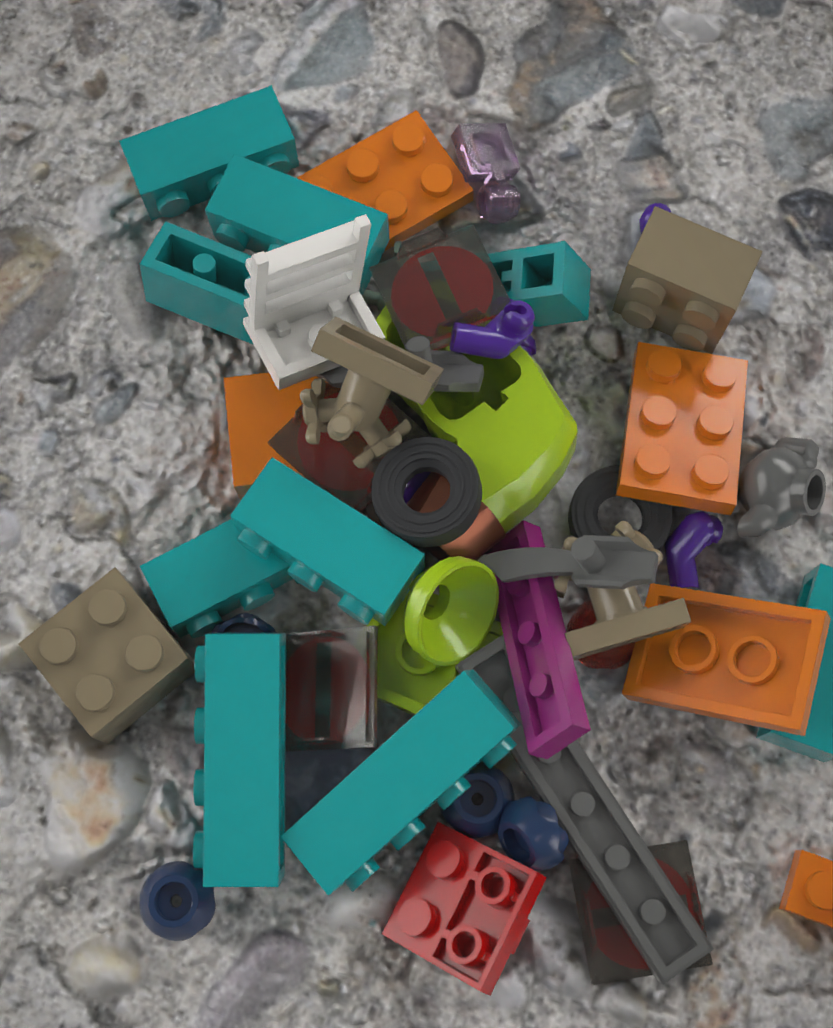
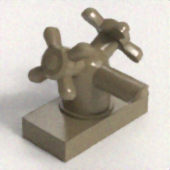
M334 317L320 328L311 351L347 368L348 371L337 398L324 399L326 389L324 378L314 379L311 383V389H304L300 392V400L303 403V419L308 426L305 434L306 441L312 445L319 444L320 432H328L333 440L342 441L348 438L353 431H359L368 444L363 447L364 452L358 455L353 460V463L358 468L367 467L373 459H380L386 456L393 448L399 446L402 442V437L408 434L411 429L407 418L390 431L386 429L379 419L391 391L423 405L435 390L444 369L347 321Z
M621 521L615 526L616 530L611 534L612 536L629 537L641 548L656 552L658 555V565L662 562V552L655 549L645 535L633 530L630 523ZM566 538L562 549L571 551L572 543L578 538ZM554 576V587L557 596L564 599L568 581L573 580L571 576ZM636 586L626 589L587 587L597 621L593 625L564 634L570 645L573 660H577L684 628L691 622V618L684 598L647 608L643 607Z

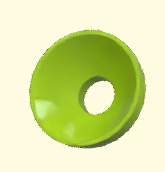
M454 556L435 563L429 569L416 576L409 586L410 593L404 605V627L408 643L421 657L435 665L448 666L466 659L484 641L497 613L499 588L492 570L477 560ZM439 585V597L435 606L429 612L423 614L428 600Z

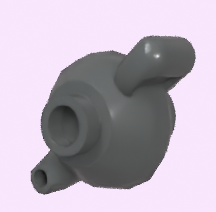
M783 437L776 442L772 449L764 450L745 467L739 468L737 500L741 502L747 511L741 517L737 526L739 537H759L770 529L777 531L795 524L802 515L815 516L820 511L825 499L826 482L822 471L814 469L817 465L819 447L812 439Z

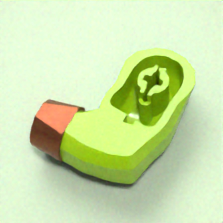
M440 282L429 284L451 332L455 322L466 324L448 284ZM392 301L385 305L376 319L386 337L385 340L406 351L407 341L413 337L420 336L410 331L401 323L394 311ZM486 314L477 326L485 327L491 321L489 315ZM427 338L430 341L431 350L450 351V338ZM518 346L503 359L461 353L468 360L483 365L484 376L479 392L433 391L423 405L398 394L423 419L432 437L450 441L469 455L478 470L482 484L481 506L476 519L469 529L450 543L437 547H425L439 561L454 556L477 560L502 541L506 536V532L531 514L563 477L576 450L578 434L576 421L548 381L540 366L521 346ZM431 472L407 502V506L421 513L438 510L449 498V482L444 476Z

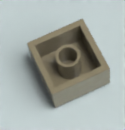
M655 206L628 261L612 311L621 314L622 318L632 326L641 329L653 328L671 336L675 343L691 351L704 350L712 354L739 306L763 251Z
M116 567L18 643L90 737L106 744L110 743L195 673V661L132 583Z

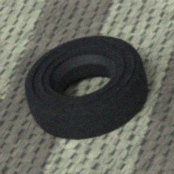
M415 438L396 446L382 459L375 471L372 482V502L382 525L389 532L416 547L445 545L463 535L476 519L482 501V484L473 460L459 446L441 438ZM423 472L438 473L444 476L450 484V495L446 503L438 510L429 513L414 511L404 501V490L407 483L415 475Z
M620 465L601 468L587 476L579 484L573 494L568 510V524L572 537L580 538L583 535L612 536L601 527L598 520V510L605 500L616 497ZM628 498L641 511L642 523L638 532L645 535L655 549L660 550L671 532L673 520L672 506Z

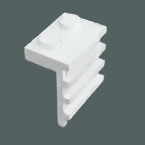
M366 214L356 217L351 222L265 253L264 251L259 252L246 259L245 267L251 278L245 280V288L250 298L244 299V307L249 316L243 318V325L278 390L340 366L311 351L320 328L334 317L347 321L385 340L386 337L359 292L371 229V222Z

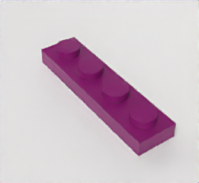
M522 520L506 534L502 541L487 551L486 554L524 547H545L541 528ZM495 575L499 588L498 613L529 755L549 759L591 730L571 648L564 634L567 632L554 587L553 576L515 582H502Z

